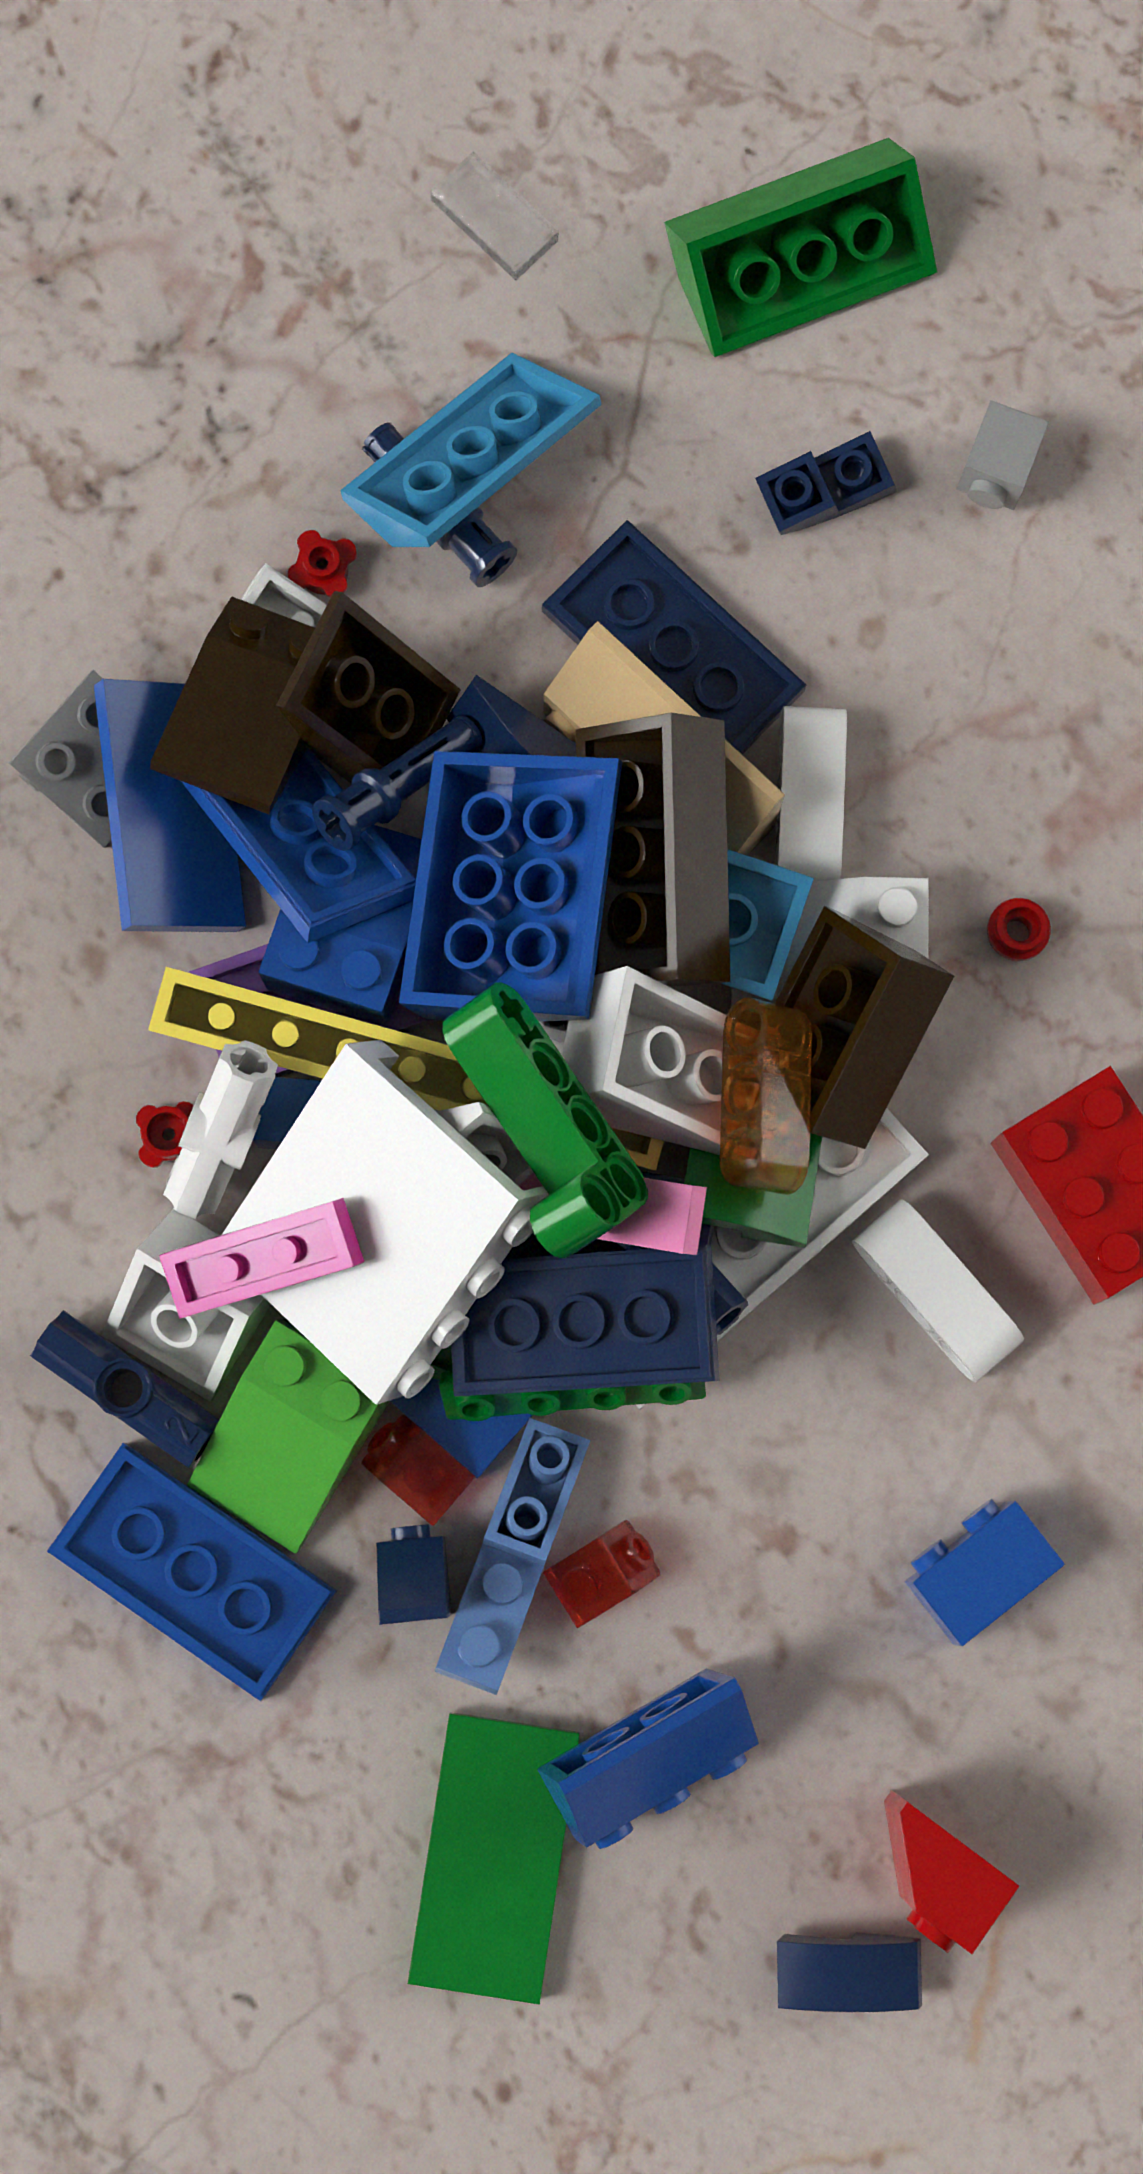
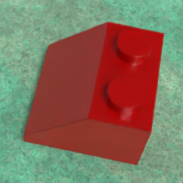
M891 1790L884 1800L899 1896L913 1909L906 1919L915 1926V1929L945 1952L949 1953L954 1944L957 1943L970 1954H973L1013 1897L1019 1885Z

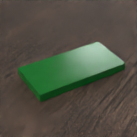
M449 1713L407 1984L540 2005L566 1822L537 1769L578 1745L580 1732Z

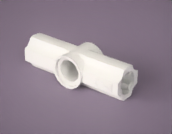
M247 1040L239 1044L224 1045L205 1093L199 1092L178 1145L182 1149L176 1157L166 1182L167 1186L163 1195L170 1199L176 1212L194 1219L203 1214H215L234 1168L241 1169L260 1122L261 1115L258 1113L266 1101L278 1064L268 1056L266 1048Z

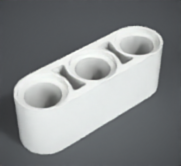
M783 706L779 741L778 788L785 796L776 820L775 865L814 878L813 881L840 879L843 850L846 709Z
M903 1199L897 1201L852 1240L853 1246L866 1264L951 1362L972 1382L976 1383L1024 1341L1021 1331L924 1218Z

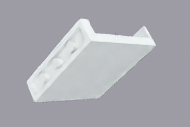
M382 1040L345 1044L223 1232V1234L344 1197L364 1262L348 1269L261 1295L376 1405L401 1396L407 1399L411 1398L427 1385L434 1374V1368L430 1366L441 1349L450 1346L465 1331L469 1324V1318L465 1314L477 1298L486 1295L500 1281L505 1271L501 1265L504 1258L512 1247L520 1245L533 1233L530 1223V1210L535 1204L549 1195L543 1186L522 1190L390 1070L399 1055Z

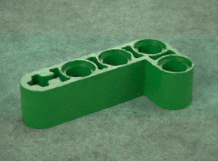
M502 982L494 983L444 1020L442 1031L451 1052L549 1194L530 1210L532 1230L538 1241L549 1253L561 1259L570 1257L619 1225L646 1203L648 1188L641 1171L517 991Z

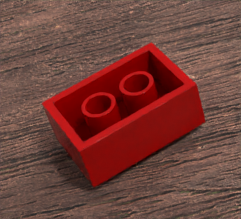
M1110 1065L1006 1129L990 1143L1094 1305L1110 1298L1143 1277V1115Z

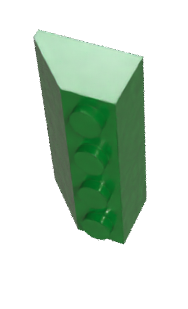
M889 137L664 222L679 281L708 348L714 357L938 273L915 157Z

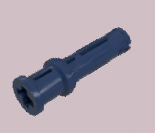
M387 422L369 434L364 441L365 446L362 447V450L376 462L404 438L391 422ZM479 507L436 542L443 550L451 549L471 571L469 579L477 587H484L496 580L508 569L517 556L518 550L510 541L502 542L482 520L484 513Z
M458 715L450 723L419 744L411 747L407 752L382 769H363L355 774L351 786L334 797L327 795L318 799L313 805L312 814L321 835L333 847L342 851L350 850L360 841L361 833L377 822L385 824L395 819L401 809V802L430 783L434 751L469 753L479 751L481 749L479 746L482 745L483 740L478 727L468 717Z

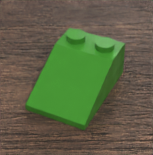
M287 1319L275 1320L242 1374L187 1486L297 1554L390 1401L376 1405Z

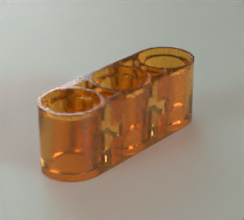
M742 998L736 1001L730 1008L724 1022L720 1168L724 1179L731 1185L780 1195H790L802 1186L809 1166L811 1024L806 1014L800 1010L754 998Z

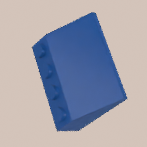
M434 751L399 1004L425 1020L444 1021L448 1016L491 985L502 982L518 992L539 1022L589 1019L622 770V761L619 758Z

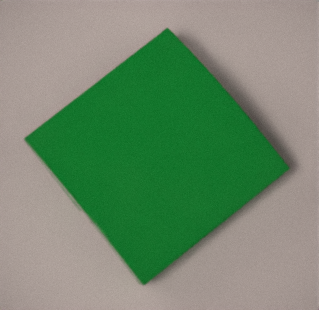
M761 1102L751 1159L742 1161L690 1148L684 1184L707 1187L702 1224L742 1230L741 1238L805 1248L822 1136L810 1133L775 1105Z

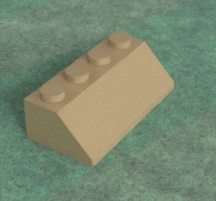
M598 621L588 630L544 693L543 713L547 715L544 722L575 743L576 729L671 712L701 717ZM725 739L727 849L748 855L774 829L785 794Z

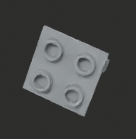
M91 670L9 764L20 773L19 777L35 791L43 793L98 844L105 848L111 841L94 692V685L103 678L95 670Z

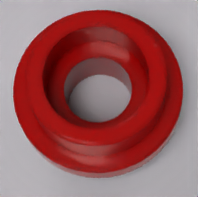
M1013 898L999 904L990 915L987 923V937L990 945L996 953L1011 961H1026L1036 957L1046 947L1051 935L1050 920L1044 909L1037 903L1024 898ZM1013 921L1023 923L1028 929V938L1023 941L1012 939L1007 932L1008 923Z

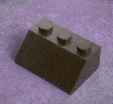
M824 906L761 1030V1033L773 1038L763 1097L810 1133L866 1149L955 976L916 950L832 908Z

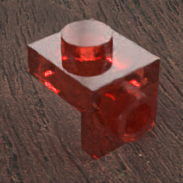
M624 1520L548 1568L543 1574L573 1623L579 1628L660 1576V1570L654 1562L653 1550L648 1541L634 1530L628 1520Z

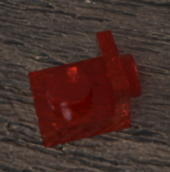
M401 1415L394 1423H387L375 1433L368 1444V1454L361 1462L378 1480L432 1526L437 1523L476 1477L405 1415Z

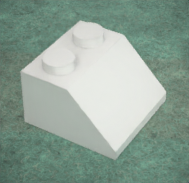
M173 1208L137 1248L101 1336L211 1402L265 1317L270 1302L262 1295H258L179 1319L159 1255L220 1235L191 1217L176 1212Z

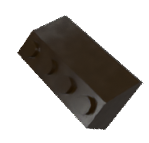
M671 712L576 729V757L619 758L622 761L595 975L628 966L666 986L731 982L724 720Z

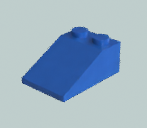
M373 825L416 878L422 839ZM413 900L310 943L306 942L280 909L258 972L266 989L387 1027L401 988Z

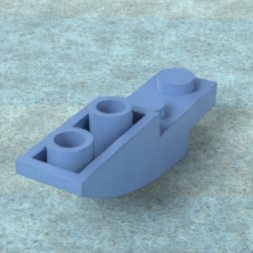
M529 1417L437 1662L436 1673L497 1695L591 1440Z

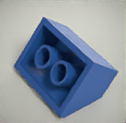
M706 1668L539 1767L537 1770L575 1840L586 1848L596 1843L598 1848L602 1849L613 1845L630 1834L634 1829L630 1821L653 1808L656 1814H661L684 1802L691 1795L687 1787L706 1775L710 1774L711 1778L716 1780L739 1769L747 1762L744 1752L758 1745L759 1742L742 1689L736 1678Z

